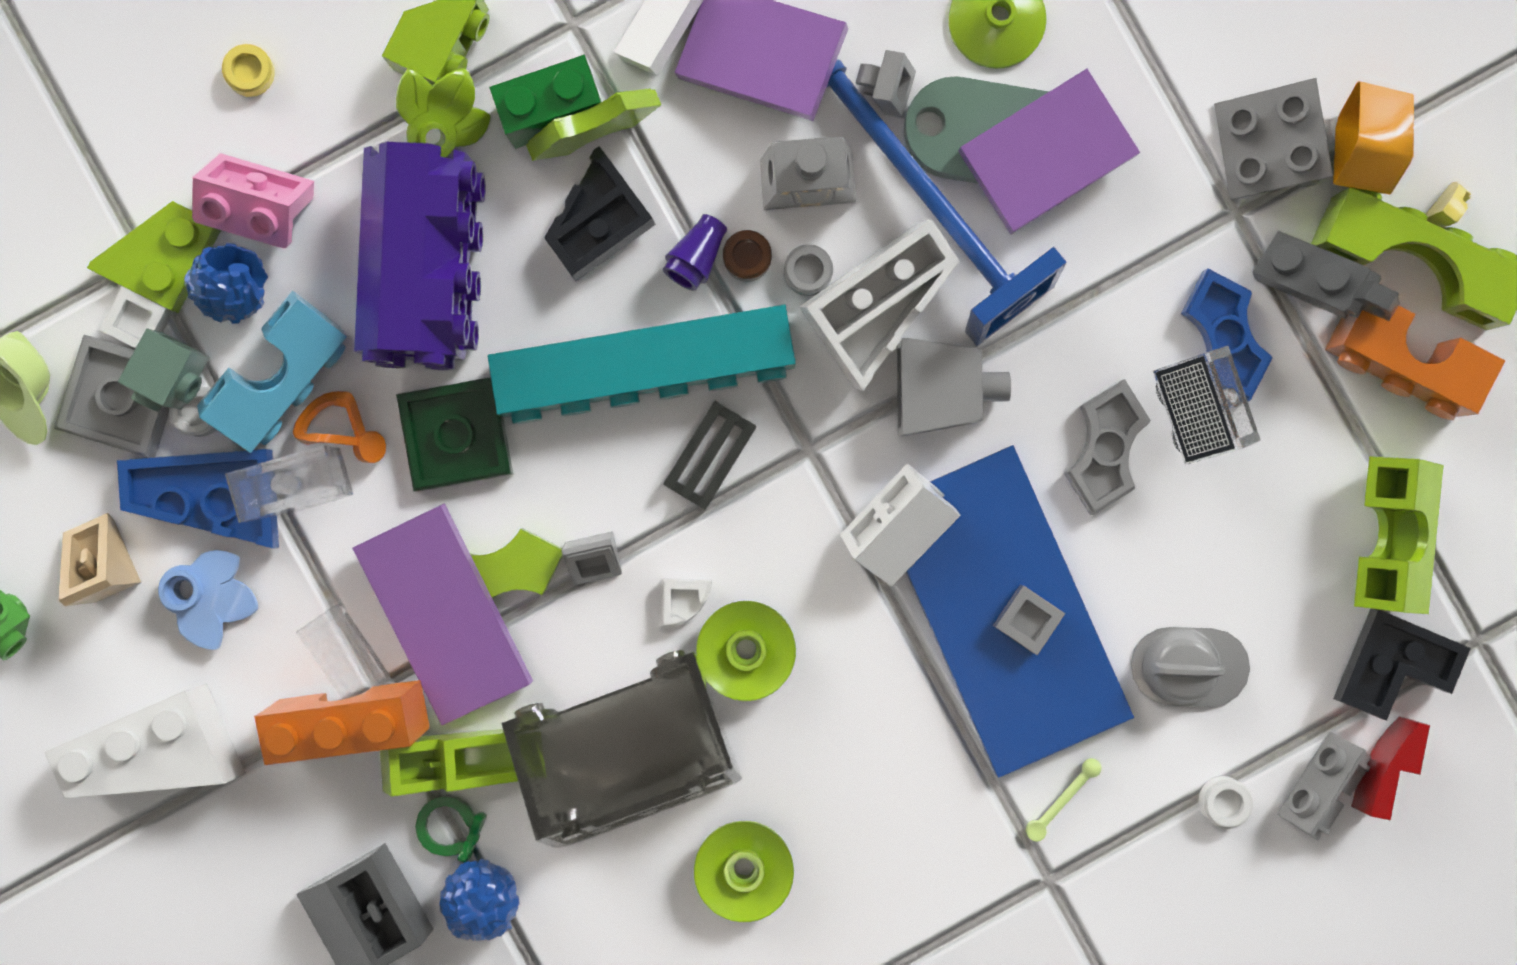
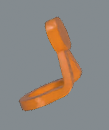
M348 391L329 392L319 396L302 411L294 424L293 435L301 443L306 445L315 443L353 446L354 455L363 463H376L384 457L386 452V443L383 436L376 431H365L356 400ZM334 405L346 408L355 437L319 433L307 434V429L313 418L320 411Z

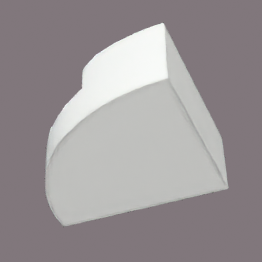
M663 578L661 629L673 628L692 619L707 601L712 579Z

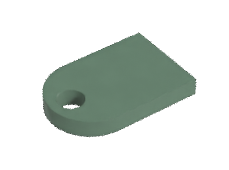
M958 76L937 79L922 88L909 106L904 122V138L907 149L920 167L932 175L978 184L958 152L960 147L1049 91ZM933 112L941 118L943 130L935 136L924 135L916 126V118L921 113Z

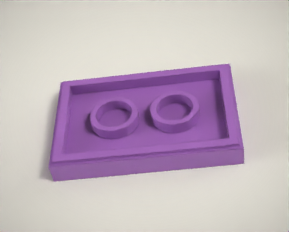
M703 0L674 73L680 80L814 121L848 32V26L844 21L774 0Z
M1088 68L964 144L958 150L1010 234L1026 226L1135 158L1140 153Z

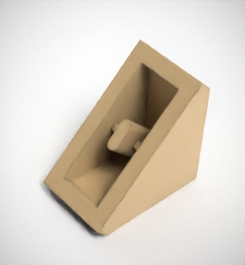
M109 513L63 532L59 601L64 606L95 603L141 583L116 523Z

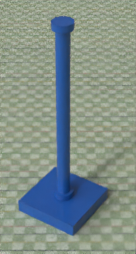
M838 59L827 87L834 91L992 286V289L989 291L991 295L971 309L965 329L966 334L978 346L1052 290L1067 262L1053 246L1017 275L1014 272L1008 275L846 76L847 68Z

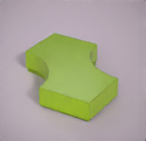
M655 89L616 92L605 101L587 110L554 119L532 137L526 144L532 161L567 156L598 138L617 131L633 128L662 104Z
M520 528L516 536L498 551L484 555L470 554L492 599L503 592L511 590H527L540 595L545 594L563 558L561 547L524 528Z

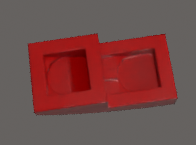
M1399 716L1387 728L1370 753L1371 758L1367 765L1371 768L1369 772H1365L1358 783L1351 807L1371 817L1391 821L1400 771L1421 775L1430 725Z

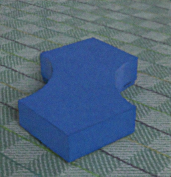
M1207 268L1202 272L1181 315L1188 318L1203 337L1207 352L1206 364L1214 387L1243 402H1249L1273 357L1258 345L1249 328L1247 309L1252 291Z

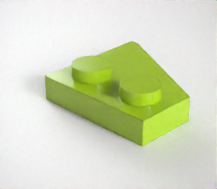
M171 201L91 260L87 269L173 312L179 313L188 296V291L184 284L185 275L191 269L194 258L201 255L203 249L213 247L221 230L196 223L192 218V210Z

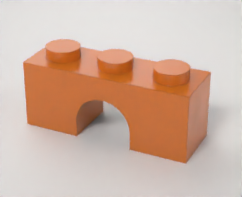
M1398 306L1390 321L1362 310L1358 318L1350 315L1346 319L1341 317L1325 348L1326 351L1339 357L1337 363L1340 366L1354 373L1366 374L1368 372L1382 379L1381 386L1384 389L1403 397L1413 395L1427 403L1425 406L1427 411L1447 420L1479 414L1505 363L1504 359L1461 337L1438 343L1431 358L1426 363L1418 361L1412 356L1406 343L1408 328L1416 314L1401 306Z
M421 680L373 686L365 693L337 701H328L326 693L279 699L254 716L264 765L410 747L430 728Z

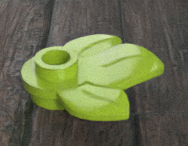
M462 67L453 70L436 81L433 86L417 72L411 69L405 71L397 88L396 109L408 124L406 131L408 143H426V134L432 129H439L440 140L434 145L441 146L440 157L446 158L455 147L472 145L483 137L488 128L491 115L484 110L473 107L475 87L467 69Z

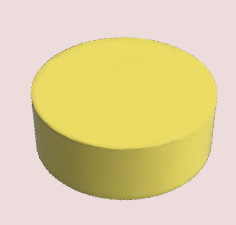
M251 44L235 46L228 51L222 62V74L225 81L236 93L242 96L254 97L261 95L273 83L275 76L273 62L267 53L258 46Z

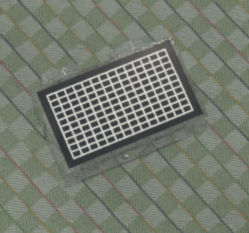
M1228 345L1153 370L1156 379L1157 397L1166 408L1172 426V441L1177 451L1181 453L1185 465L1234 452L1261 441Z

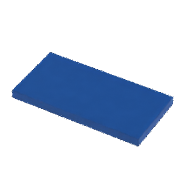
M1014 445L929 481L944 494L943 499L955 507L960 516L906 571V574L995 775L1000 778L1135 718ZM1019 585H1024L1065 613L1038 655L1032 653L993 626Z

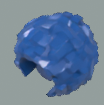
M226 243L225 246L203 249L201 255L194 258L191 269L188 270L184 277V284L188 291V298L194 301V304L201 310L204 316L212 317L213 320L220 323L229 320L232 324H239L241 320L250 318L263 307L265 303L263 300L265 294L264 284L268 275L263 268L262 259L258 258L255 252L243 247H237L236 244Z
M480 859L479 861H467L460 864L458 869L445 879V886L440 891V912L446 920L449 931L458 939L461 938L467 941L469 939L472 941L486 939L489 941L511 930V921L516 917L520 904L519 896L516 895L517 888L514 876L506 868L490 863L489 860Z

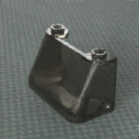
M678 650L662 655L656 659L657 667L650 671L651 678L558 712L555 709H545L543 703L530 704L514 712L515 718L501 723L536 842L554 848L573 845L722 790L742 780L735 755L694 652L685 655L683 650Z

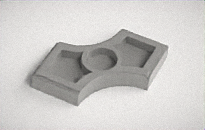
M1125 379L1080 405L1086 421V443L1078 461L1064 474L1090 515L1098 513L1135 490V484L1129 471V453L1135 437L1151 420Z

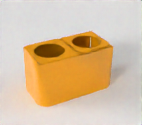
M1358 81L1345 102L1336 123L1333 183L1338 186L1390 195L1414 157V95Z

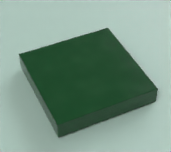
M491 377L396 394L413 492L513 474L504 418L497 415Z

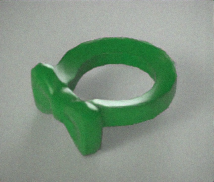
M444 795L435 797L426 803L417 815L415 825L417 838L422 846L432 854L440 856L459 855L457 860L460 863H465L470 860L475 844L480 839V832L486 821L487 814L478 812L475 815L469 804L456 796ZM445 806L459 812L465 824L469 827L466 841L444 845L433 840L427 828L428 817L432 811Z

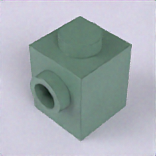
M146 328L118 383L134 391L131 396L133 401L151 410L160 412L163 406L182 410L184 404L191 402L199 392L202 384V378L199 376L210 357L165 333Z

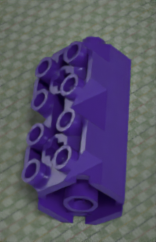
M408 142L380 143L379 153L372 146L364 148L354 351L362 354L363 362L375 363L376 367L400 369L406 368V360H414V364L425 365V369L450 371L455 370L456 360L465 359L467 350H477L479 326L477 321H472L473 301L480 300L481 276L479 271H472L469 258L471 252H481L483 247L482 222H476L477 203H483L485 200L486 183L484 173L476 172V164L466 152L453 149V159L440 157L441 146L429 143Z

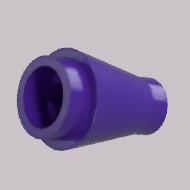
M703 214L697 224L665 255L667 261L663 267L665 275L678 285L691 291H696L701 283H707L721 241L728 230L727 227L717 218Z

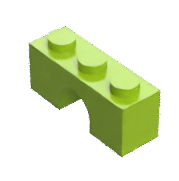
M1369 456L1364 506L1373 508L1376 512L1379 531L1373 553L1368 557L1359 556L1354 607L1429 615L1444 465L1422 459Z

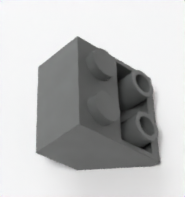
M386 843L296 894L335 965H389L420 947L434 930Z

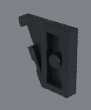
M600 146L592 151L589 157L591 164L579 185H573L565 200L563 212L555 217L544 237L575 282L656 225L652 216Z

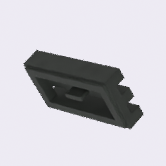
M715 400L663 485L706 510L757 426ZM720 415L726 419L686 486L682 485L678 480L716 418ZM736 425L743 431L703 496H700L694 492Z

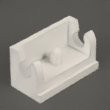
M907 463L840 536L855 561L892 587L959 518L960 514L955 507L943 499L944 494Z

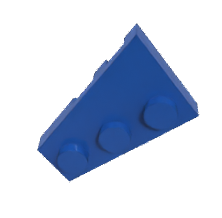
M260 449L253 450L251 453L248 451L117 460L120 510L177 525L209 531L213 534L229 538L233 537L253 542L257 545L273 549L279 548L272 450Z

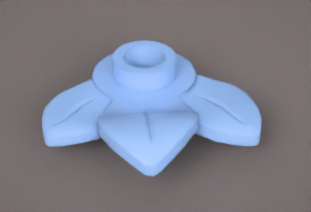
M222 550L208 551L202 553L191 565H179L169 569L159 582V598L165 608L176 614L178 629L181 635L199 647L210 650L219 649L223 638V622L230 623L245 619L258 610V603L252 590L243 582L233 578L239 567V556ZM185 580L190 582L193 587V593L188 599L184 598L180 593V585Z

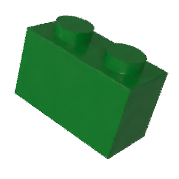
M585 54L489 87L505 135L515 149L526 146L532 137L554 119L582 112L602 102Z

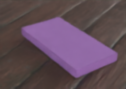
M445 503L352 548L418 680H421L422 688L441 725H445L505 697L533 682Z

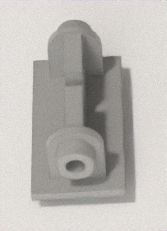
M1329 732L1277 815L1297 826L1316 840L1320 839L1323 832L1329 835V829L1344 807V804L1337 800L1339 795L1343 792L1351 796L1365 772H1369L1371 767L1367 763L1371 756L1365 749Z

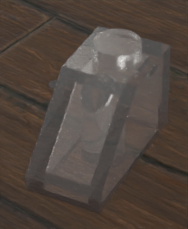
M322 445L225 473L239 523L308 509L354 495L341 448Z

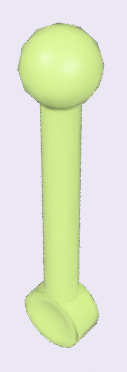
M1093 758L1085 760L1082 764V772L1039 820H1032L1026 825V834L1032 841H1042L1047 833V825L1089 778H1095L1100 775L1102 767L1098 760Z

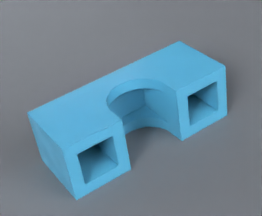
M293 290L261 328L264 338L283 353V362L278 372L269 379L253 381L242 377L228 367L197 405L200 419L250 453L259 443L266 445L275 437L282 426L280 417L291 404L297 407L303 403L314 387V383L311 382L314 376L323 366L327 369L332 367L346 348L343 341L347 336L342 328Z

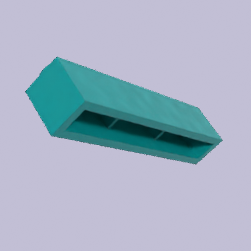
M786 304L487 355L497 415L505 418L512 417L513 424L542 420L541 411L559 408L561 409L562 416L587 413L591 411L590 403L610 400L611 408L635 405L640 403L639 395L659 392L660 399L689 395V386L708 384L709 391L730 389L738 386L737 378L754 375L757 376L758 383L786 379V370L795 369L796 365Z

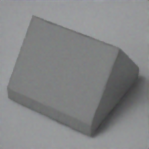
M613 531L567 541L562 548V555L574 585L622 574Z

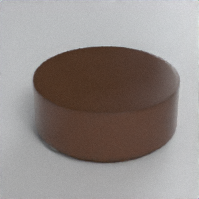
M742 230L734 233L726 241L723 248V262L728 273L735 279L745 282L755 281L764 276L770 268L772 250L768 240L762 234L753 230Z

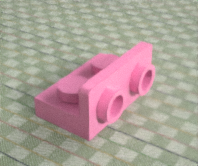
M220 153L193 177L192 218L196 223L285 249L292 242L293 219L313 199L314 181Z

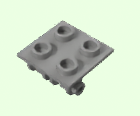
M1317 78L1214 103L1230 200L1299 185V188L1310 187L1319 184V180L1333 177Z

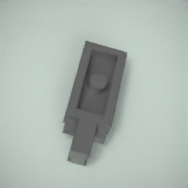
M1281 231L1276 233L1252 272L1254 279L1344 319L1348 315L1358 318L1362 310L1390 321L1400 305L1399 293L1379 284L1382 276L1371 271V268Z

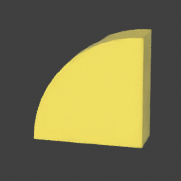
M1452 182L1427 211V221L1442 228L1457 223L1468 209L1466 201L1471 198V193L1458 182Z

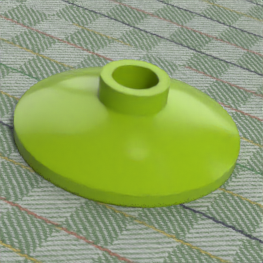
M952 0L948 16L949 31L957 49L973 63L993 69L1008 68L1027 59L1040 44L1046 28V9L1043 0ZM998 6L1005 8L1009 18L1003 21L995 19L992 15V9Z
M737 601L719 608L706 620L698 636L696 656L704 679L714 690L734 700L753 701L773 694L787 681L795 663L796 643L789 624L775 609L756 601ZM743 640H750L756 646V652L750 658H743L737 652V645Z
M734 821L714 830L701 844L694 864L695 885L703 902L720 917L735 922H753L774 913L788 897L794 879L793 859L785 841L773 829L754 821ZM741 859H747L752 862L754 868L751 873L741 875L735 870L736 862Z

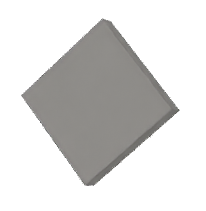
M83 334L54 429L147 458H155L169 415V407L163 406L160 412L144 407L131 399L133 390L118 383L134 349Z

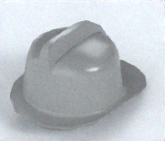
M1167 627L1156 629L1142 638L1134 649L1131 661L1133 679L1140 691L1154 702L1169 706L1213 707L1225 705L1238 697L1247 684L1250 672L1248 653L1240 640L1229 632L1213 628Z

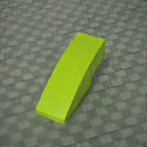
M540 727L421 736L410 747L380 750L382 791L391 797L440 789L450 792L545 777L542 731Z

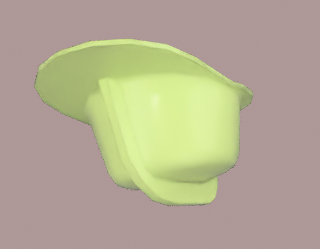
M18 331L10 332L0 338V419L16 437L28 444L38 445L46 440L48 432L46 419L39 404L48 393L50 372L43 357L27 338Z

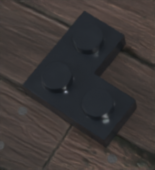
M1370 609L1333 699L1387 721L1405 676L1442 692L1452 694L1471 648L1382 610Z

